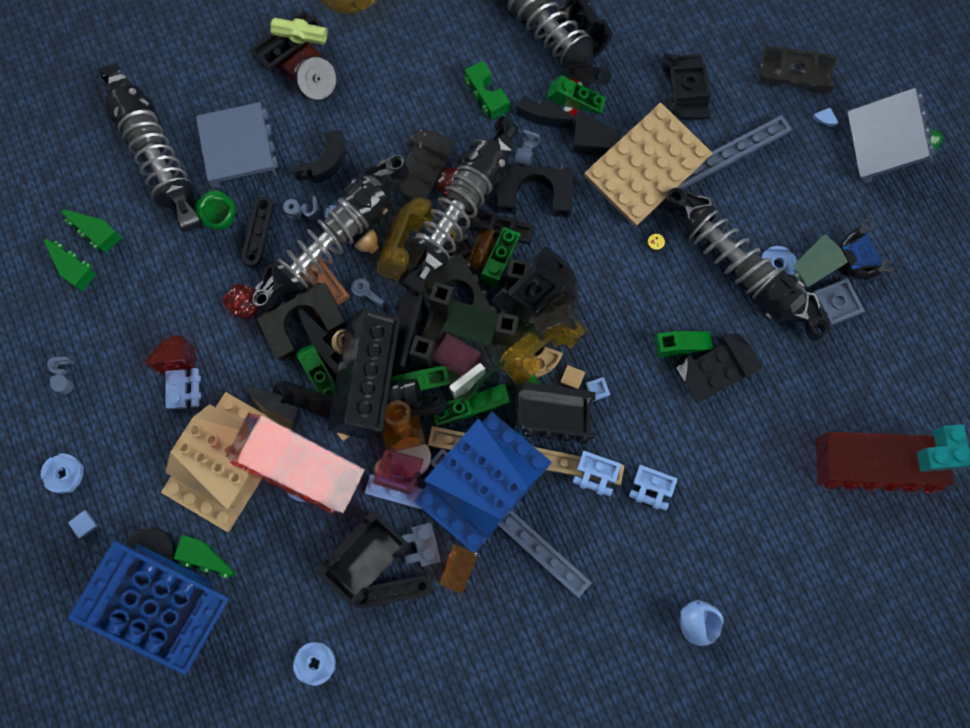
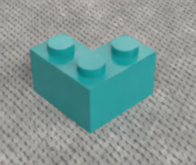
M964 425L943 426L933 430L936 447L926 448L917 452L920 472L954 470L970 466V451Z

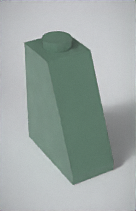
M825 234L793 265L796 271L794 276L797 281L803 282L809 287L848 261L841 248Z

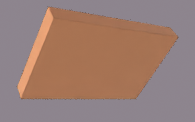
M319 258L317 261L323 273L319 275L315 271L307 270L312 279V285H308V289L305 292L311 290L313 285L324 282L329 287L339 306L349 299L350 296L323 260ZM315 264L311 266L314 269L318 270ZM303 274L301 277L308 281L305 274ZM313 310L320 319L321 317L316 310Z

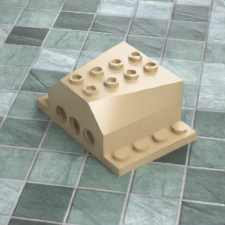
M225 392L216 407L209 404L192 418L171 450L165 472L171 477L161 493L229 532L292 430L272 421L262 412Z

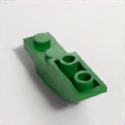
M463 363L445 365L393 376L390 382L401 381L404 383L405 380L417 379L420 384V390L423 392L429 389L450 386L465 375Z
M501 384L471 396L466 395L446 402L447 408L440 414H433V417L438 427L495 411L498 407L512 403L507 385Z

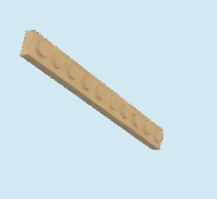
M432 426L428 446L450 451L465 433ZM535 447L552 462L546 471L583 478L584 473L577 471L581 456ZM621 465L614 485H621L624 465ZM591 475L589 477L590 480L601 481L600 478Z

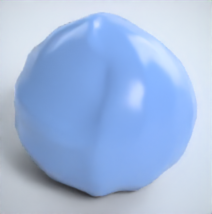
M696 600L682 608L680 627L683 635L690 643L698 646L710 645L720 636L724 620L716 607L707 602Z

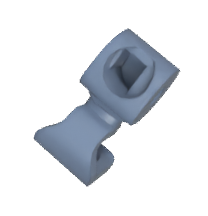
M528 130L523 132V148H518L514 163L522 166L530 165L533 157L531 150L540 141L539 134Z
M314 196L312 197V212H309L307 204L301 206L294 199L285 201L283 205L286 215L292 220L301 219L302 214L310 221H316L320 217V205Z
M65 356L53 357L47 362L50 372L56 375L50 378V386L52 390L60 394H69L73 389V382L65 377V374H67L66 370L58 369L57 367L59 365L75 364V362Z

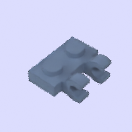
M432 523L412 527V534L401 536L408 544L416 542L418 553L404 556L406 565L420 561L421 567L441 562Z

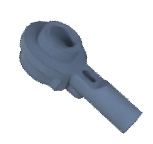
M357 279L352 283L351 290L355 296L367 297L379 307L384 305L385 301L370 291V285L367 280Z

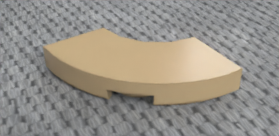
M545 347L542 353L534 358H521L514 377L530 379L532 374H536V378L541 377L556 367L563 353Z

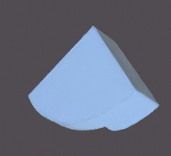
M831 108L813 115V119L817 123L820 122L828 127L836 126L839 123Z

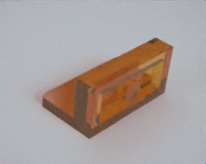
M493 229L480 232L469 257L471 266L480 272H483L498 239L493 236L495 232Z

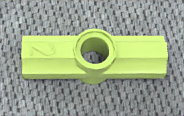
M274 18L271 21L270 32L272 35L287 37L299 44L305 41L322 45L326 43L327 28L309 25L302 19L288 21Z

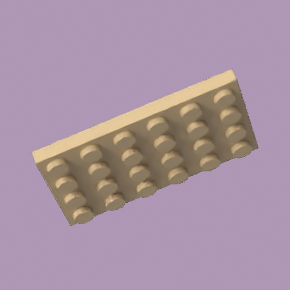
M659 103L591 166L583 176L636 227L666 199L668 192L672 188H677L712 155V152L662 103Z

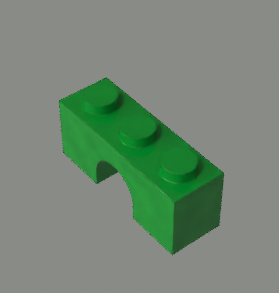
M484 61L465 69L464 83L467 88L470 87L472 89L473 97L476 102L479 101L482 105L481 109L485 116L488 115L492 121L510 111V101L501 88L496 91L485 89L486 86L492 84V73Z

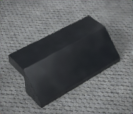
M305 9L289 20L302 19L309 25L325 28L315 15L310 16ZM270 34L249 49V51L261 66L270 70L306 44L307 41L299 44L287 37Z

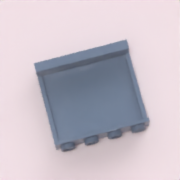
M916 88L848 111L859 175L865 183L873 181L872 176L921 161L929 160L931 163L934 162L933 155H936L934 145L930 144L929 138H932V132L930 127L926 125V121H929L927 111L923 110L922 106L925 104L923 93L919 94Z
M260 102L196 116L207 179L212 188L220 187V181L272 170L274 175H277L276 167H278L276 156L273 157L272 153L275 151L273 141L269 138L272 132L270 125L266 124V120L269 119L266 108H262Z

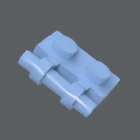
M192 368L191 376L187 377L186 370L165 371L166 409H186L187 401H191V407H199V400L201 399V393L199 392V383L201 382L199 369ZM187 384H191V393H187Z
M583 451L577 471L583 472L584 475L583 478L575 476L573 483L579 485V488H588L596 491V494L601 496L603 494L611 496L613 489L606 487L607 481L616 483L621 464ZM590 475L600 478V484L589 481Z
M639 465L633 484L639 486L640 489L639 492L631 489L629 497L636 499L635 501L638 503L644 502L652 505L654 509L658 510L660 508L667 511L669 503L662 501L663 496L672 497L678 479ZM646 490L657 493L656 498L645 495Z

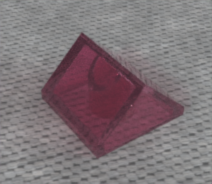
M447 333L432 359L458 375L463 376L481 361L482 355L478 350Z
M385 449L373 484L412 495L418 486L424 459Z

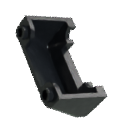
M372 510L315 572L351 606L354 602L358 605L366 596L364 591L396 556L401 558L406 553L408 542Z

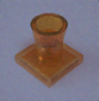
M393 401L386 406L383 436L387 453L426 444L420 415L410 416V407L403 401Z

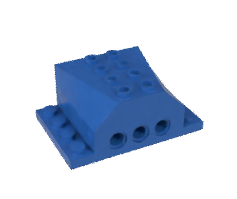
M491 412L483 422L478 418L424 480L427 486L414 502L475 554L552 462Z
M114 540L68 619L186 675L227 604L229 597L212 589L211 580L140 544H137L135 549H132Z

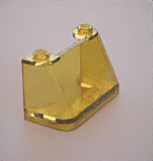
M418 197L397 210L376 263L377 270L381 275L399 281L400 276L408 269L410 257L403 247L410 229L419 232L420 228L424 226L423 222H433L431 200Z
M549 317L502 355L500 364L517 385L523 382L529 383L530 378L540 368V362L534 355L550 341L556 347L567 345L571 349L588 330L578 320Z

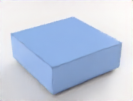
M604 377L585 383L587 391L596 392V399L594 401L610 396Z
M86 510L68 522L80 539L98 527Z

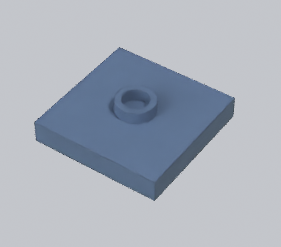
M848 278L813 292L816 293L819 299L820 307L828 313L826 319L829 326L865 312Z

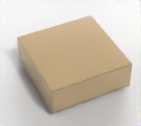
M567 365L560 384L572 389H579L585 372Z

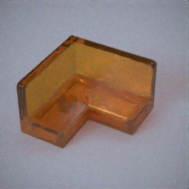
M454 544L439 584L458 593H463L478 557L477 554Z

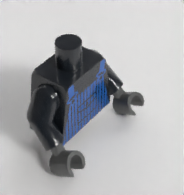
M869 219L863 221L861 228L858 227L847 234L839 245L848 262L838 269L842 268L846 276L869 280L882 275V272L890 274L894 271V268L885 269L892 262L887 260L881 263L868 234L863 233L865 231L870 232L875 227L873 225L869 229L865 228V224L871 221Z

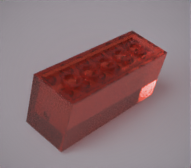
M252 413L247 414L225 458L231 460L230 465L242 469L257 478L266 480L265 482L277 486L334 515L336 511L344 513L365 470L277 423Z
M827 432L816 438L818 485H824L825 489H837V487L844 486L845 490H856L857 487H864L866 491L884 488V491L904 489V492H917V490L924 489V493H936L937 491L946 490L948 486L954 485L953 470L920 472L917 452L926 448L936 447L934 436Z

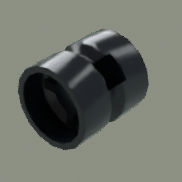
M417 379L405 380L404 383L401 381L390 382L388 399L391 407L404 406L405 402L408 405L420 404L421 390L419 381Z

